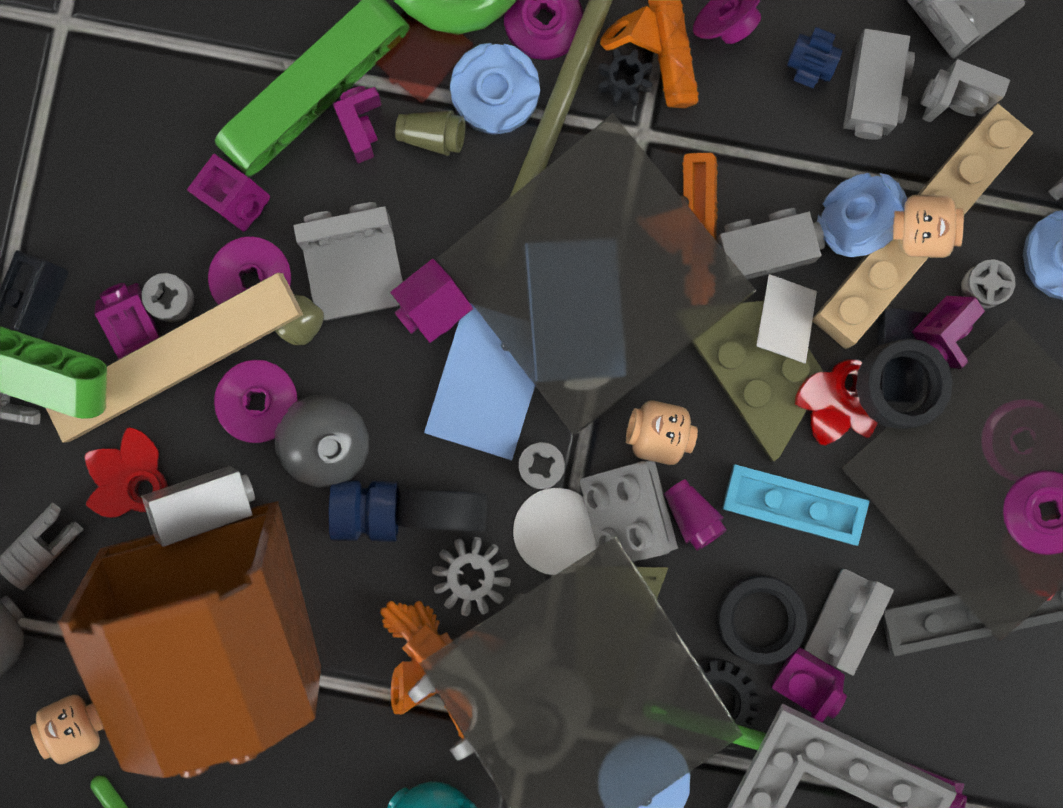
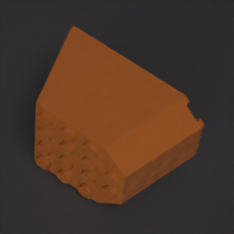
M278 501L252 507V516L164 547L155 540L154 534L100 548L59 620V625L122 771L161 778L180 774L181 777L188 778L205 772L209 766L226 761H229L230 764L245 763L255 758L259 752L265 751L315 719L321 664Z

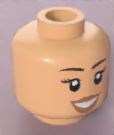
M911 195L905 202L904 211H894L893 240H902L903 250L910 257H948L953 251L954 246L961 247L963 208H956L954 200L949 196Z
M647 401L641 409L634 408L627 427L626 443L632 445L635 456L640 459L675 465L680 461L685 452L691 454L694 450L698 429L696 426L691 425V418L686 408L659 401Z
M70 695L41 708L36 714V723L30 726L33 739L42 758L45 760L51 757L57 764H65L97 749L100 744L98 731L104 729L93 703L86 705L79 695Z

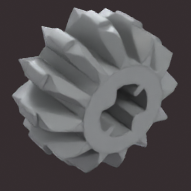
M474 537L472 553H467L463 540L457 539L454 543L459 554L458 558H455L446 549H442L439 553L440 557L451 565L449 569L441 566L433 567L432 574L447 576L448 582L439 583L434 586V591L438 594L449 588L452 590L453 594L444 603V606L448 609L455 605L458 598L464 599L461 608L463 616L470 614L472 600L477 601L481 614H486L489 611L484 599L486 594L498 604L504 600L501 593L494 590L492 586L493 584L503 587L510 586V578L495 576V571L507 568L509 562L507 559H503L492 565L490 559L499 549L495 544L488 548L484 556L479 554L482 545L480 537ZM467 563H471L474 569L482 568L484 571L485 579L480 578L478 580L482 586L477 589H472L469 583L461 584L459 581V574L465 573L461 568Z

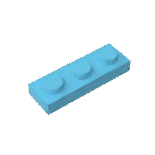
M733 465L722 510L858 546L870 501L747 467Z

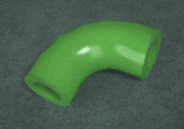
M517 0L393 1L409 16L431 30L459 35L485 29L504 15Z

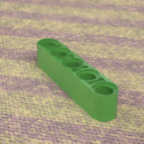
M361 0L229 121L216 136L215 144L244 175L249 177L256 174L337 101L341 94L349 90L404 38L410 25L386 0Z
M0 326L1 393L81 419L98 417L104 413L106 409L107 366L102 360Z

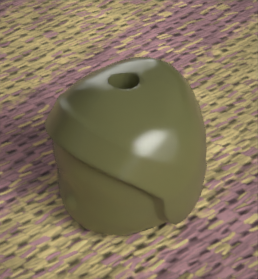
M293 294L304 315L275 330V332L292 345H306L319 332L323 324L324 312L309 298Z

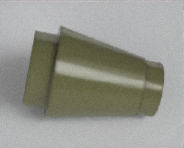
M453 110L411 113L408 115L399 114L395 126V137L397 141L448 156L451 152L459 153L463 147L465 119L463 116L454 115Z

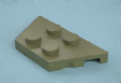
M764 301L679 311L675 314V318L771 462L777 460L807 411L795 405L796 394L800 386L812 374L824 371L809 349L805 364L756 346Z

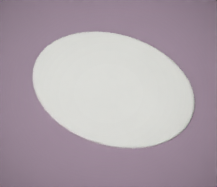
M564 488L545 489L529 497L518 510L513 526L514 542L521 557L532 568L550 575L568 574L574 572L575 567L584 566L596 551L595 538L583 496Z

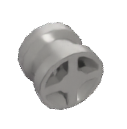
M996 259L985 260L970 268L963 276L961 282L963 297H976L983 309H990L1007 301L1015 288V276L1011 268L1004 262ZM977 285L983 286V288L986 290V295H984V291L981 289V287Z
M160 273L151 277L145 283L142 291V303L146 310L154 317L168 323L179 322L191 313L194 306V293L190 286L176 275ZM163 288H164L165 293L163 294L162 299L157 300L158 298L161 297V294L163 293Z
M538 442L530 445L523 451L519 458L518 468L521 478L527 485L535 489H547L559 482L564 473L565 462L563 455L557 447L549 443Z

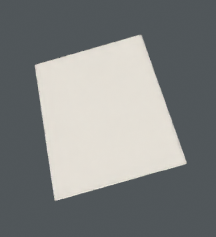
M769 274L756 346L806 364L817 291Z

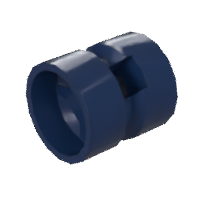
M359 480L344 481L331 485L329 496L330 539L333 541H357L361 534H367L370 541L396 542L399 529L397 525L399 505L398 481H372L368 488H363Z

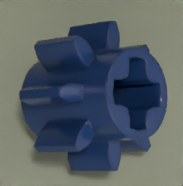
M815 27L811 37L799 34L787 66L797 69L793 81L814 88L819 78L830 82L843 51L833 46L836 34Z

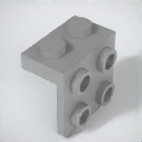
M375 202L361 203L351 206L349 214L335 217L331 216V212H317L306 215L304 223L293 225L297 244L303 250L313 303L323 310V321L400 306L390 294L394 288L403 282L391 220L385 206L377 208Z

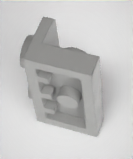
M957 59L946 71L940 69L935 80L930 79L920 102L921 105L926 106L922 119L932 122L948 107L967 116H975L976 113L982 115L1004 98L1010 79Z
M842 569L804 645V650L854 676L894 589L878 581L867 580L847 569Z

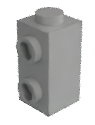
M864 29L856 42L843 129L855 130L854 135L859 138L877 140L881 139L882 135L888 136L897 126V123L902 124L904 122L908 106V96H902L904 79H910L915 60V52L908 51L910 36Z
M789 208L768 215L769 222L752 226L751 219H746L724 226L725 233H721L718 236L717 247L726 284L815 263L822 256L820 249L825 248L824 234L820 223H813L810 211L797 214L795 208Z
M231 466L141 496L155 540L162 547L252 516L249 502L255 500L254 491L246 474L240 476L239 471Z

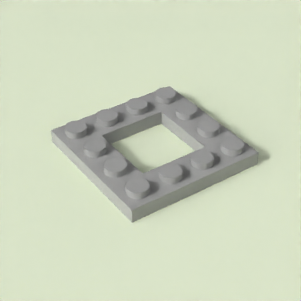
M782 704L727 808H785L804 772L879 808H949L957 793L954 786Z

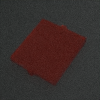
M404 11L400 16L410 25L407 34L403 38L400 35L387 46L390 50L375 64L389 76V81L392 85L398 83L423 104L453 70L461 57L474 45L463 34L458 35L431 30Z

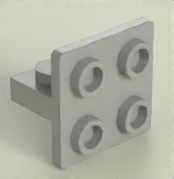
M643 461L580 480L584 503L595 538L596 549L603 567L657 557L678 549L655 462Z

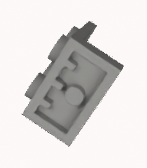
M907 0L952 59H955L1025 5L1024 0Z

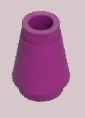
M686 479L675 484L663 494L668 501V505L685 543L691 542L696 551L704 548L727 531L721 522L724 517L693 486H690Z

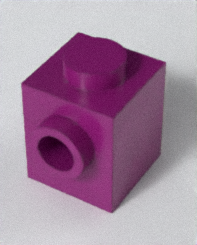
M431 259L390 292L400 305V308L394 314L410 334L419 329L429 343L441 334L449 331L457 321L473 310V307L451 277L434 259Z

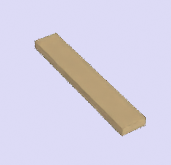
M276 273L107 366L106 409L98 417L81 419L48 408L46 410L62 442H71L304 314L283 273Z

